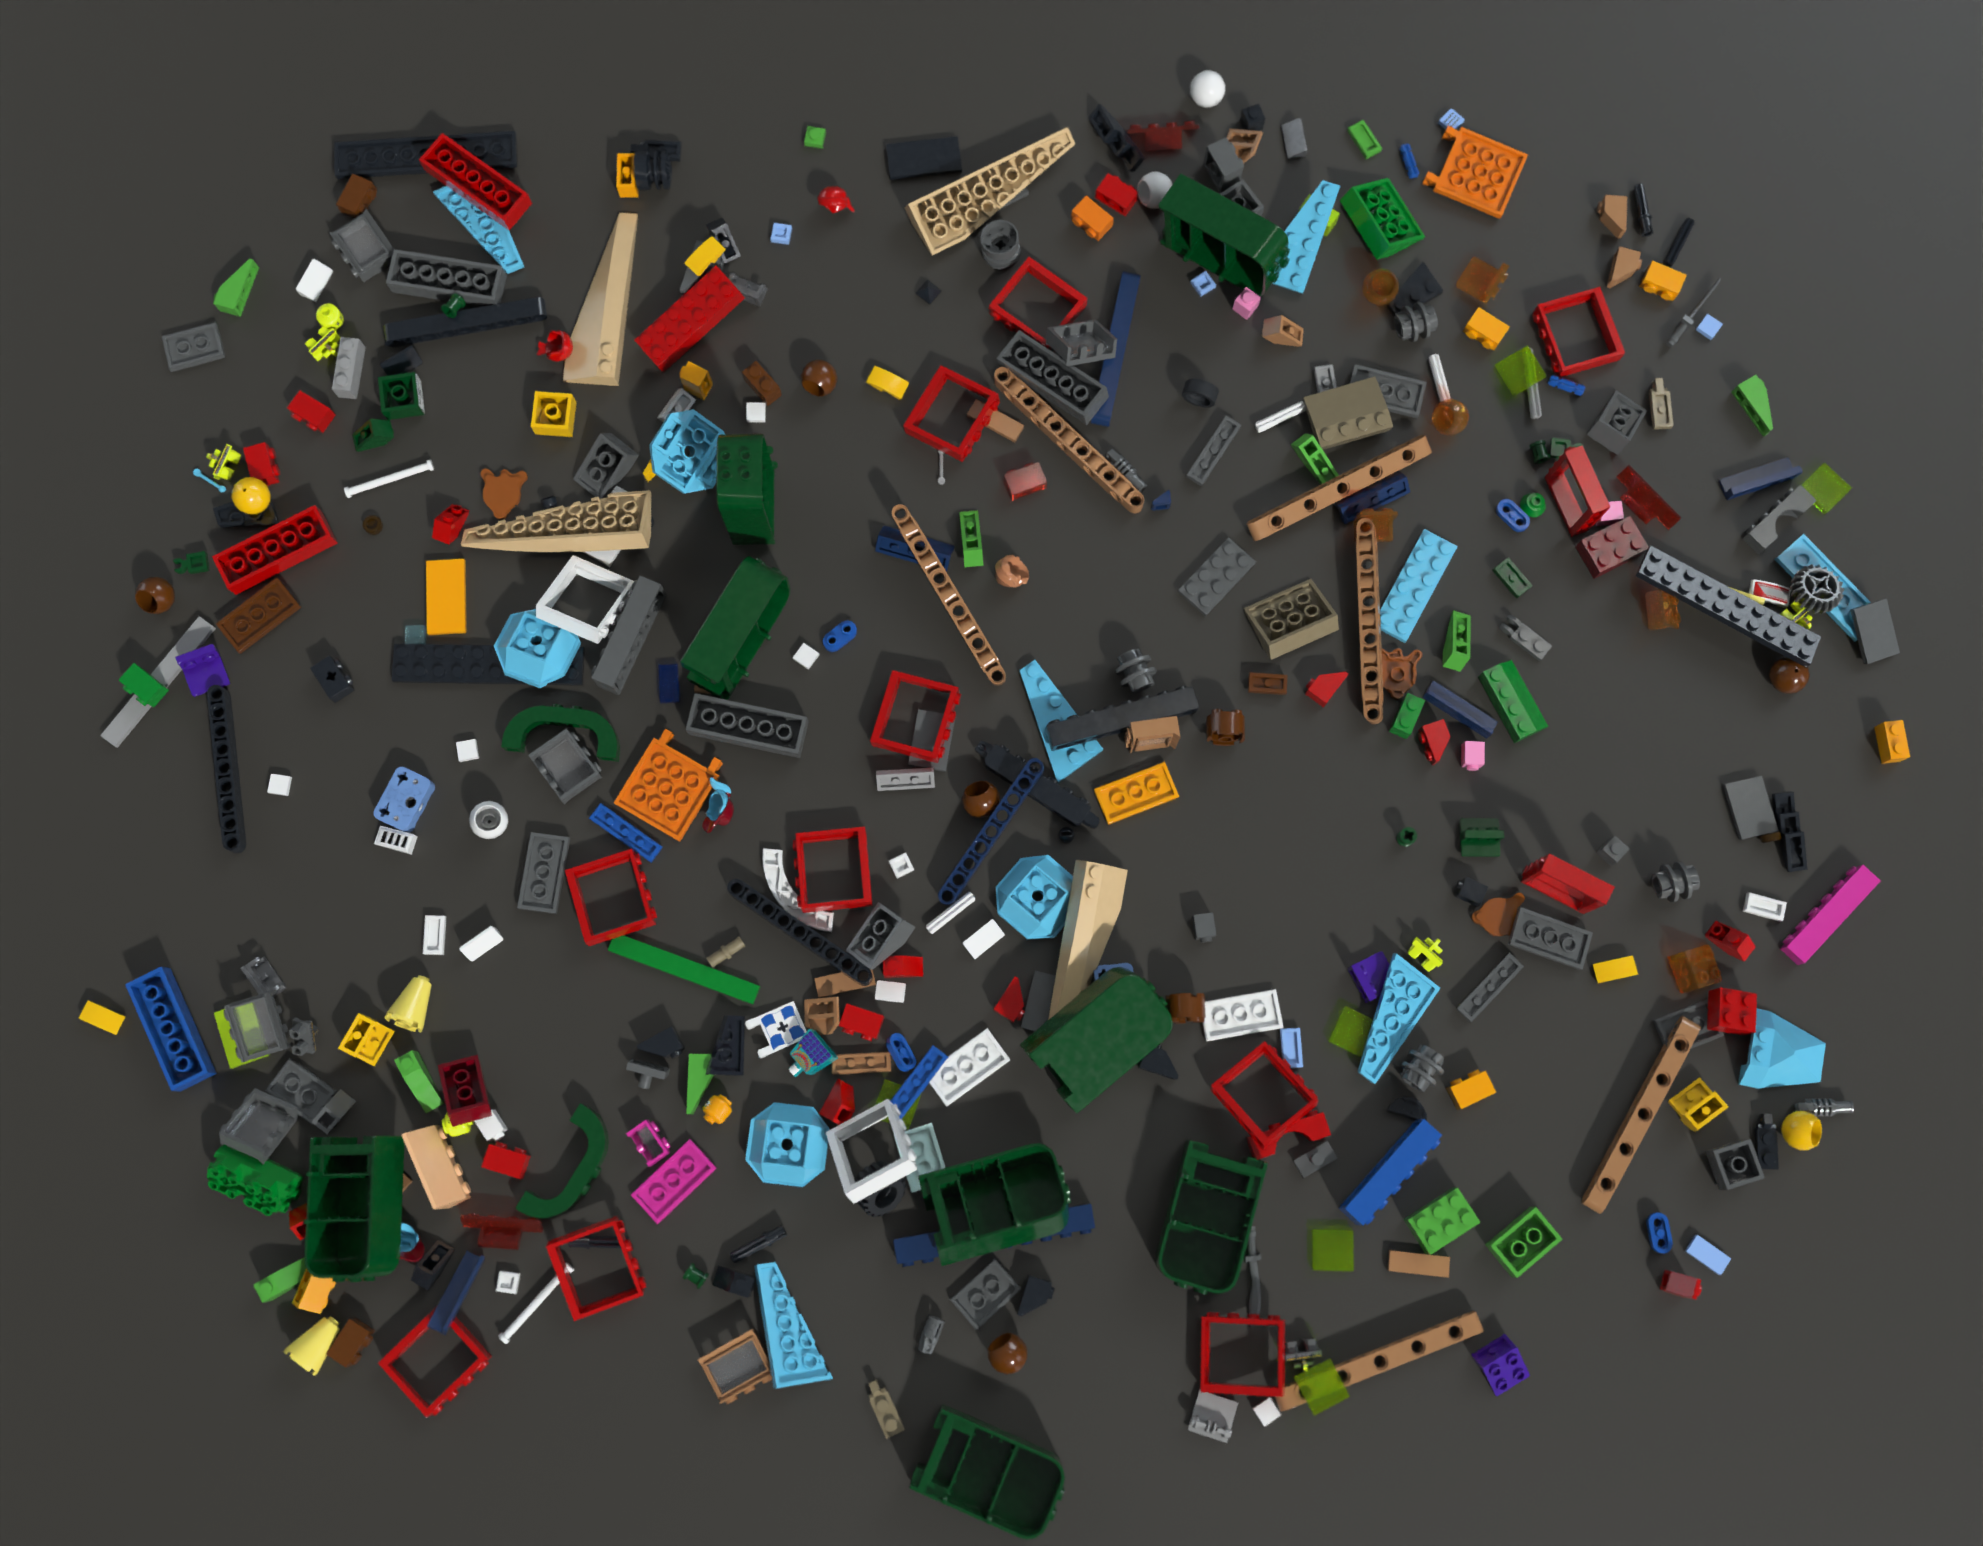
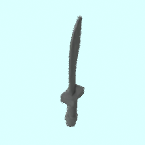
M1721 278L1715 282L1690 316L1685 315L1678 323L1677 329L1666 342L1667 346L1672 347L1676 344L1682 333H1685L1693 324L1694 320L1692 317L1720 283Z
M1255 1226L1251 1227L1247 1243L1248 1255L1244 1256V1262L1247 1263L1249 1261L1252 1279L1249 1314H1259L1261 1308L1260 1281L1257 1260H1261V1253L1258 1252L1256 1254Z

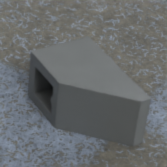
M340 1089L312 1120V1123L326 1134H329L354 1105L356 1100Z

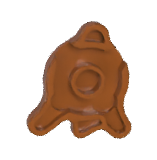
M483 469L480 474L485 482L483 489L484 502L493 511L497 519H505L511 509L516 505L518 506L521 499V487L528 479V475L524 471L511 474L506 469H503L500 472V476L496 477L489 469Z
M1382 648L1383 688L1390 693L1393 699L1400 700L1404 693L1415 684L1417 678L1416 665L1422 658L1420 650L1416 649L1405 657L1400 648L1392 652H1387Z
M1516 893L1508 899H1490L1479 910L1473 912L1471 916L1472 921L1483 927L1492 936H1510L1517 908L1524 902L1525 897L1522 893Z

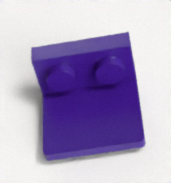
M214 644L175 657L178 665L183 670L193 697L207 693L208 689L213 685L222 687L230 685L222 659Z
M1382 951L1347 968L1365 1003L1379 997L1382 992L1389 969V963Z
M1505 1334L1471 1354L1475 1363L1484 1372L1496 1396H1499L1530 1376L1517 1346Z

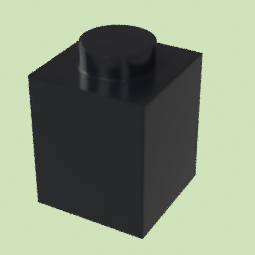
M1259 103L1242 109L1240 123L1243 129L1263 130L1266 118Z

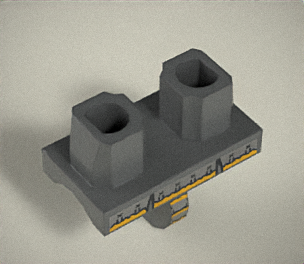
M295 1017L292 1020V1028L289 1030L290 1037L295 1041V1045L291 1047L292 1053L300 1056L305 1053L314 1054L316 1052L314 1036L318 1034V1027L314 1026L310 1020L302 1021Z
M1315 1338L1304 1339L1305 1350L1298 1351L1296 1340L1286 1341L1285 1360L1300 1359L1299 1362H1293L1294 1368H1301L1303 1373L1308 1372L1307 1367L1314 1366V1360H1306V1358L1322 1356V1351L1318 1348Z

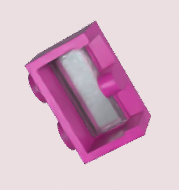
M644 1120L626 1134L633 1139L637 1145L636 1149L647 1160L646 1164L648 1167H652L671 1153L668 1149L671 1146L665 1137L661 1139L657 1133L660 1129L654 1121Z

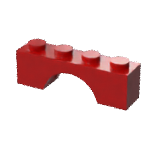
M1317 1110L1307 1113L1306 1118L1300 1119L1284 1133L1298 1132L1304 1135L1310 1142L1331 1135L1324 1112L1318 1113ZM1280 1122L1269 1125V1130L1263 1133L1268 1137L1281 1126ZM1284 1134L1264 1150L1251 1136L1246 1137L1253 1158L1259 1160L1274 1155L1276 1144Z

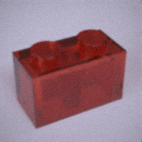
M1033 462L1028 463L1019 470H1009L1004 475V483L1012 501L1047 488V481L1039 462L1035 464Z

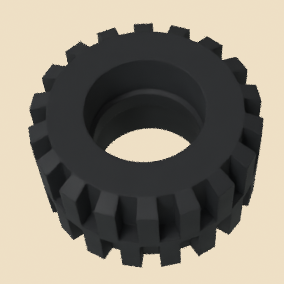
M882 1161L871 1163L870 1166H866L862 1172L858 1173V1177L854 1179L855 1183L888 1166L889 1163ZM902 1177L856 1203L869 1216L876 1217L878 1215L880 1217L888 1214L902 1201L901 1198L905 1195L906 1182Z

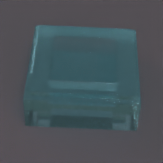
M405 626V644H426V626Z

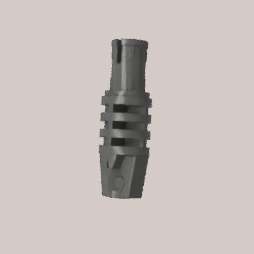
M1113 449L1106 453L1105 458L1140 493L1147 487V484L1137 475V470L1126 461L1125 457L1119 455Z
M1831 1098L1805 1099V1103L1794 1104L1795 1112L1807 1111L1815 1116L1853 1113L1854 1110L1852 1101H1834Z

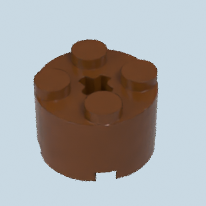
M1213 709L1211 711L1212 714L1206 717L1207 742L1212 740L1214 745L1231 746L1234 745V741H1239V744L1245 741V717L1242 715L1241 710L1235 709L1230 712L1223 711L1222 709Z
M1191 993L1165 995L1168 1004L1166 1008L1174 1024H1185L1186 1020L1193 1023L1205 1022L1204 993H1197V995Z

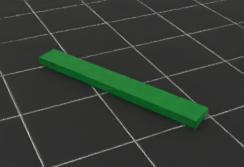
M624 935L612 939L608 951L753 1005L761 987Z

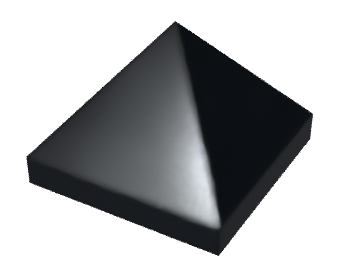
M927 280L916 292V295L930 305L941 293V290Z

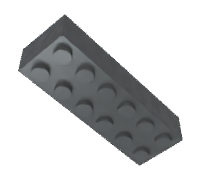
M394 249L386 284L392 293L449 301L451 299L450 296L456 293L465 300V304L483 307L501 303L507 274L503 267L498 265Z
M1020 330L996 358L999 367L1009 369L1029 388L1085 425L1091 421L1109 398L1107 387L1075 366L1066 367L1063 358Z
M639 576L638 580L634 581L631 588L632 593L624 602V610L616 619V627L608 636V644L600 653V661L591 672L592 679L598 687L616 695H620L667 595L661 584Z
M695 693L686 731L692 736L800 758L809 721L805 716Z

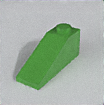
M253 259L247 260L219 287L218 292L214 295L213 303L219 311L241 317L259 270L258 265Z
M1754 375L1737 385L1731 393L1764 437L1773 429L1769 400L1764 382L1757 375Z
M1305 433L1291 444L1300 460L1320 484L1339 476L1313 435Z
M978 510L959 512L964 567L983 566Z
M1452 611L1443 649V667L1460 672L1469 661L1470 615Z
M412 1050L394 1060L403 1079L425 1113L444 1104L419 1052Z
M689 1054L686 1114H694L714 1075H705L712 1054Z
M305 1258L254 1284L262 1303L270 1302L300 1284L306 1270Z

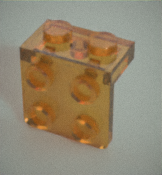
M1473 257L1457 281L1456 286L1487 304L1491 297L1495 298L1499 292V283L1504 284L1509 276L1507 270L1510 266L1503 262L1498 270L1479 258Z
M1371 508L1363 509L1354 519V542H1356L1357 538L1356 526L1362 518H1369L1376 528L1377 542H1392L1393 521L1398 516V512L1390 508L1382 509L1381 511H1374ZM1364 525L1361 531L1367 532L1371 526Z
M1708 944L1667 956L1680 994L1722 981L1721 972L1714 958V953Z

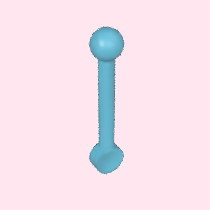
M195 469L193 471L196 477L200 476L218 488L219 492L224 493L226 491L225 486H220L202 474L201 470Z

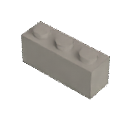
M341 337L332 385V390L339 398L357 399L366 349L360 339Z

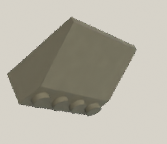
M1376 377L1303 397L1314 437L1322 450L1390 431L1393 427L1388 407Z
M1312 579L1244 608V612L1270 660L1339 630L1338 615Z

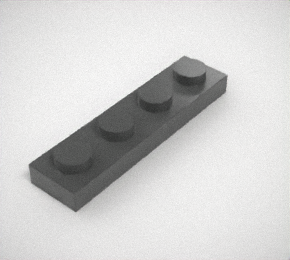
M1225 416L1186 477L1202 487L1242 425Z
M1508 953L1460 1003L1456 1010L1471 1023L1524 966L1511 953Z

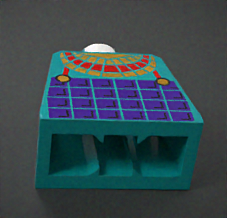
M809 1029L791 1051L790 1055L796 1062L788 1069L795 1077L802 1071L807 1075H814L837 1060L838 1056L816 1030Z

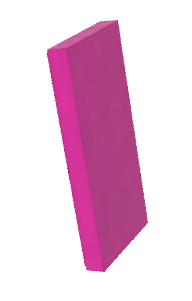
M689 1139L642 1183L631 1196L656 1224H659L717 1167Z

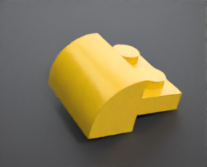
M358 1013L338 1049L375 1066L395 1031L364 1014Z
M1700 1077L1668 1101L1681 1117L1680 1120L1695 1132L1729 1107L1715 1091H1711Z

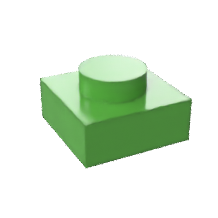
M808 126L804 141L805 146L823 149L826 130Z

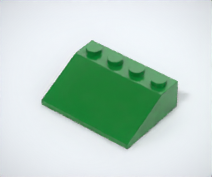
M1389 178L1353 186L1340 199L1345 211H1347L1376 260L1389 257L1425 238V235Z

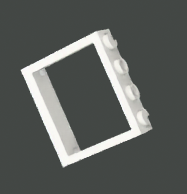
M573 555L536 604V618L598 644L602 638H606L610 626L615 625L619 613L623 612L624 602L632 593L631 588L634 581ZM576 574L621 593L597 628L552 609Z
M889 1099L825 1132L844 1193L853 1203L864 1199L918 1169L915 1163L917 1156L910 1149L912 1142L904 1132L907 1128L903 1120L899 1118L901 1112L897 1104L893 1105ZM888 1117L902 1158L855 1183L842 1141Z

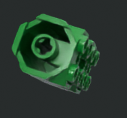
M225 1144L221 1145L213 1157L217 1158L215 1163L210 1162L208 1166L207 1179L209 1180L208 1186L210 1189L227 1195L231 1199L243 1195V1202L247 1207L254 1208L266 1216H271L274 1212L286 1213L293 1199L297 1200L302 1191L299 1188L304 1178L302 1174L270 1159H267L263 1165L258 1159Z

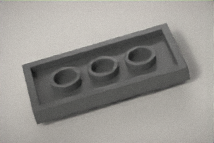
M1357 364L1354 365L1349 384L1376 377L1389 412L1418 418L1427 382Z
M1228 537L1183 584L1178 593L1206 617L1256 564V561Z
M531 832L518 909L557 914L570 844L569 837Z
M1519 907L1507 945L1578 970H1583L1593 932Z

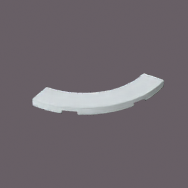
M763 848L765 877L773 896L780 906L807 926L832 933L833 912L803 913L801 907H798V895L791 888L784 872L783 850Z

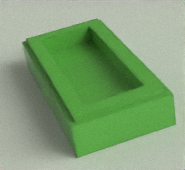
M1364 120L1348 127L1347 132L1365 159L1381 152L1382 147Z

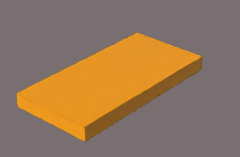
M465 560L426 561L427 634L466 633Z
M1165 762L1094 789L1108 825L1179 798Z

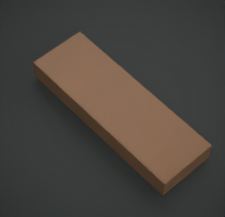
M976 399L968 411L967 417L975 421L985 404ZM994 411L987 428L1015 443L1024 429V425L999 411Z
M871 970L873 974L872 983L867 986L859 985L842 972L814 978L818 998L876 985L873 970ZM861 972L859 974V980L861 981L869 977L868 972Z
M890 1052L836 1054L838 1059L832 1062V1075L891 1072Z
M1389 1250L1387 1271L1449 1278L1450 1257Z

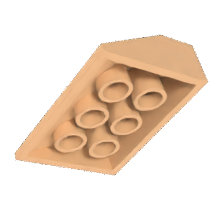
M432 1125L402 1134L433 1209H448L471 1198L469 1194L471 1192L470 1186L467 1182H464L461 1176L463 1170L460 1164L455 1162L454 1149L451 1145L448 1146L446 1141L448 1136L444 1132L443 1127Z

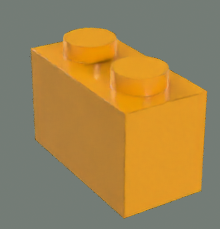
M617 153L616 187L620 197H638L639 190L636 186L634 172L635 153Z
M1652 261L1646 269L1639 287L1648 293L1657 294L1665 300L1674 301L1687 275Z
M1478 307L1463 332L1469 338L1476 339L1482 343L1485 348L1494 351L1510 326Z
M690 361L681 368L679 377L684 390L705 400L713 386L709 372Z
M1903 720L1887 721L1874 727L1881 764L1901 762L1910 758Z
M1477 1069L1468 1073V1078L1464 1080L1460 1077L1450 1082L1451 1086L1446 1089L1457 1110L1496 1093L1486 1071L1479 1072Z
M306 1268L292 1303L299 1309L321 1314L322 1309L327 1305L329 1292L333 1289L336 1282H332V1278L313 1277Z

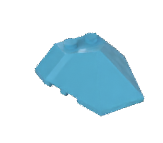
M1757 1009L1756 1033L1751 1034L1747 1064L1741 1065L1738 1085L1760 1089L1820 1082L1826 1043L1771 1011Z

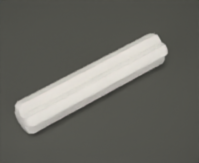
M1430 355L1428 360L1441 406H1450L1452 401L1439 355Z
M1300 401L1256 422L1255 429L1260 433L1305 412L1306 406L1303 401Z
M967 892L928 923L926 929L931 934L936 932L974 902V895L971 892Z

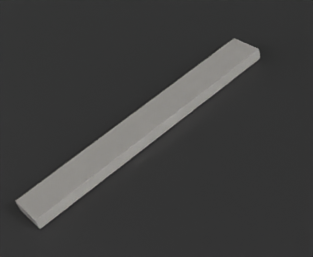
M199 616L151 675L167 688L182 670L175 657L199 649L216 628ZM135 694L100 735L117 748L152 707L148 704L144 706L136 700L138 696Z

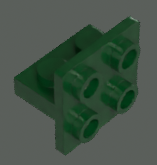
M1498 818L1460 819L1462 857L1500 856V841L1504 839V830H1499Z

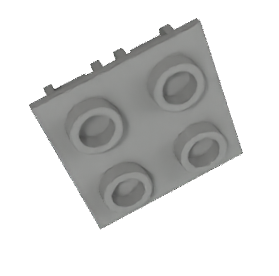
M1199 1390L1188 1430L1227 1443L1232 1433L1231 1427L1238 1402Z

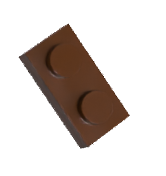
M1250 672L1248 693L1286 695L1288 675Z

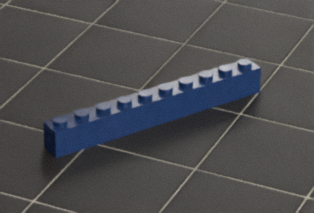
M1091 1204L1068 1207L1069 1220L1064 1229L1056 1234L1040 1238V1241L1052 1240L1054 1235H1060V1238L1071 1237L1072 1232L1079 1231L1080 1235L1092 1233L1091 1229L1095 1228ZM941 1231L894 1239L897 1264L902 1263V1267L914 1265V1261L922 1260V1263L933 1262L934 1257H939L933 1234ZM1029 1241L1022 1243L1021 1245L1032 1244L1033 1242Z

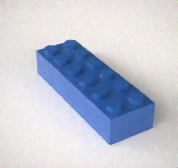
M161 966L125 984L171 1091L181 1092L217 1074L170 968Z
M1425 1119L1415 1120L1338 1209L1356 1225L1363 1226L1364 1224L1368 1225L1375 1218L1373 1214L1376 1210H1381L1388 1203L1386 1199L1390 1194L1395 1195L1401 1188L1400 1183L1404 1179L1408 1180L1415 1172L1413 1168L1417 1164L1421 1165L1427 1159L1426 1153L1430 1149L1434 1150L1440 1144L1439 1138L1442 1135Z

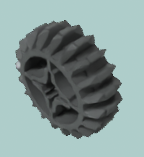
M1811 564L1808 567L1801 568L1792 578L1790 590L1793 592L1791 596L1796 597L1795 602L1801 604L1800 608L1806 607L1807 612L1812 610L1814 614L1818 612L1823 614L1826 611H1832L1840 604L1839 602L1844 596L1842 594L1844 588L1841 587L1843 582L1838 581L1839 576H1834L1833 571L1829 572L1827 566L1822 569L1820 565L1814 567Z

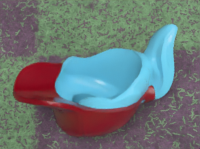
M713 777L710 778V785L715 791L709 799V808L706 811L707 817L702 824L704 831L710 833L716 825L725 826L729 824L734 814V806L730 800V787L716 781Z
M401 1222L399 1259L417 1262L424 1254V1245L415 1230L410 1225Z

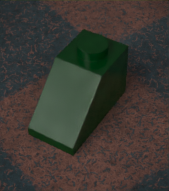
M369 419L354 432L352 437L356 452L384 446L394 438V431L390 420Z

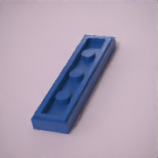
M602 803L598 805L589 817L590 820L651 863L663 848Z
M934 1045L931 1046L890 1100L893 1105L897 1104L901 1115H899L900 1119L905 1116L948 1059V1056Z

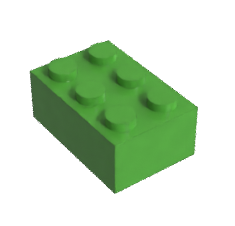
M1452 1187L1403 1219L1424 1253L1428 1255L1433 1254L1480 1223L1458 1187Z
M1529 1207L1487 1242L1485 1246L1511 1277L1518 1278L1557 1245L1562 1238L1536 1207Z

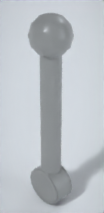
M938 450L940 477L937 482L939 485H943L945 483V478H943L944 453Z

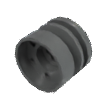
M994 220L988 223L983 228L980 236L983 259L992 268L999 270L1008 269L1019 260L1018 230L1012 223L1005 220Z

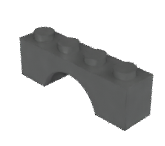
M1802 485L1796 489L1790 488L1784 494L1786 498L1783 501L1779 499L1771 506L1773 510L1770 513L1766 511L1758 518L1759 524L1755 525L1753 523L1745 531L1747 535L1743 540L1758 555L1778 538L1775 523L1779 516L1788 515L1798 518L1817 501Z

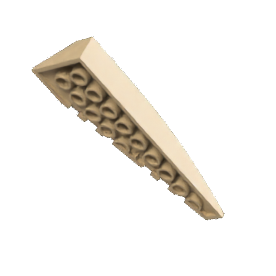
M1068 127L911 202L904 208L930 254L934 255L965 240L1074 146L1075 142Z
M619 213L570 337L573 342V351L570 357L565 359L563 382L619 386L638 214Z
M651 491L611 493L606 498L599 499L598 496L591 498L590 502L581 503L578 501L569 507L564 508L562 505L534 512L533 516L524 517L522 515L516 517V520L498 521L493 526L486 524L465 529L461 545L462 547L525 552H587L649 548L651 537Z
M1076 860L1048 1020L1077 997L1081 991L1090 986L1094 977V970H1096L1121 910L1128 870Z

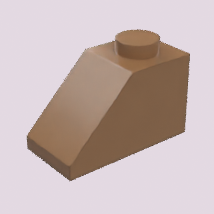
M1605 195L1597 207V212L1600 213V221L1616 238H1621L1626 231L1627 196Z
M1623 247L1618 248L1613 257L1607 288H1611L1630 278L1636 270L1640 269L1642 263L1640 259L1641 252Z
M1280 315L1264 319L1262 337L1273 344L1299 347L1302 346L1304 329Z

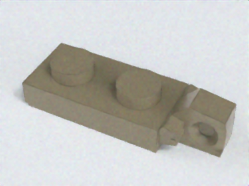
M1655 378L1652 381V389L1649 391L1653 430L1671 429L1673 427L1670 391L1664 388L1663 378Z
M877 1380L870 1382L869 1387L872 1394L868 1395L869 1401L886 1439L904 1431L905 1427L889 1391L885 1387L880 1389Z

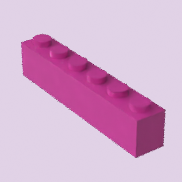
M1864 865L1851 867L1846 872L1847 877L1844 880H1839L1833 886L1835 890L1831 894H1826L1820 900L1822 904L1818 908L1814 907L1808 913L1810 917L1806 921H1801L1795 927L1797 931L1793 935H1788L1783 940L1784 945L1780 950L1795 964L1806 963L1879 884L1881 880Z

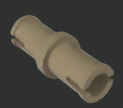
M738 936L727 945L720 946L721 949L706 957V959L714 968L728 958L729 960L732 958L731 955L746 946Z

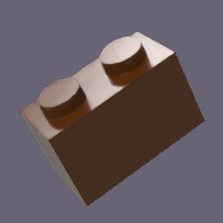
M352 174L336 206L341 213L356 218L363 214L365 209L368 210L371 201L376 197L377 189L371 181Z
M757 361L742 371L745 382L767 406L782 396L780 387Z
M356 1317L350 1318L326 1355L345 1368L356 1365L362 1357L360 1353L363 1348H367L374 1338L372 1335L375 1330Z

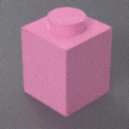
M1246 287L1236 298L1233 310L1247 320L1257 309L1261 297Z
M1622 501L1609 502L1610 508L1596 522V526L1613 525L1623 520Z
M1465 741L1461 744V767H1466L1469 771L1479 770L1485 764V742Z

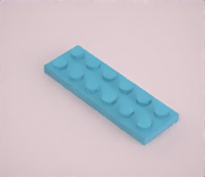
M1426 529L1423 530L1380 609L1381 631L1406 643L1458 546Z
M1804 534L1801 535L1774 560L1792 578L1801 568L1808 567L1811 564L1814 567L1820 565L1822 569L1827 566L1829 572L1833 571L1834 576H1839L1838 581L1843 582L1841 587L1844 588L1842 593L1844 596L1837 607L1832 611H1826V613L1854 642L1857 641L1850 609L1871 602Z

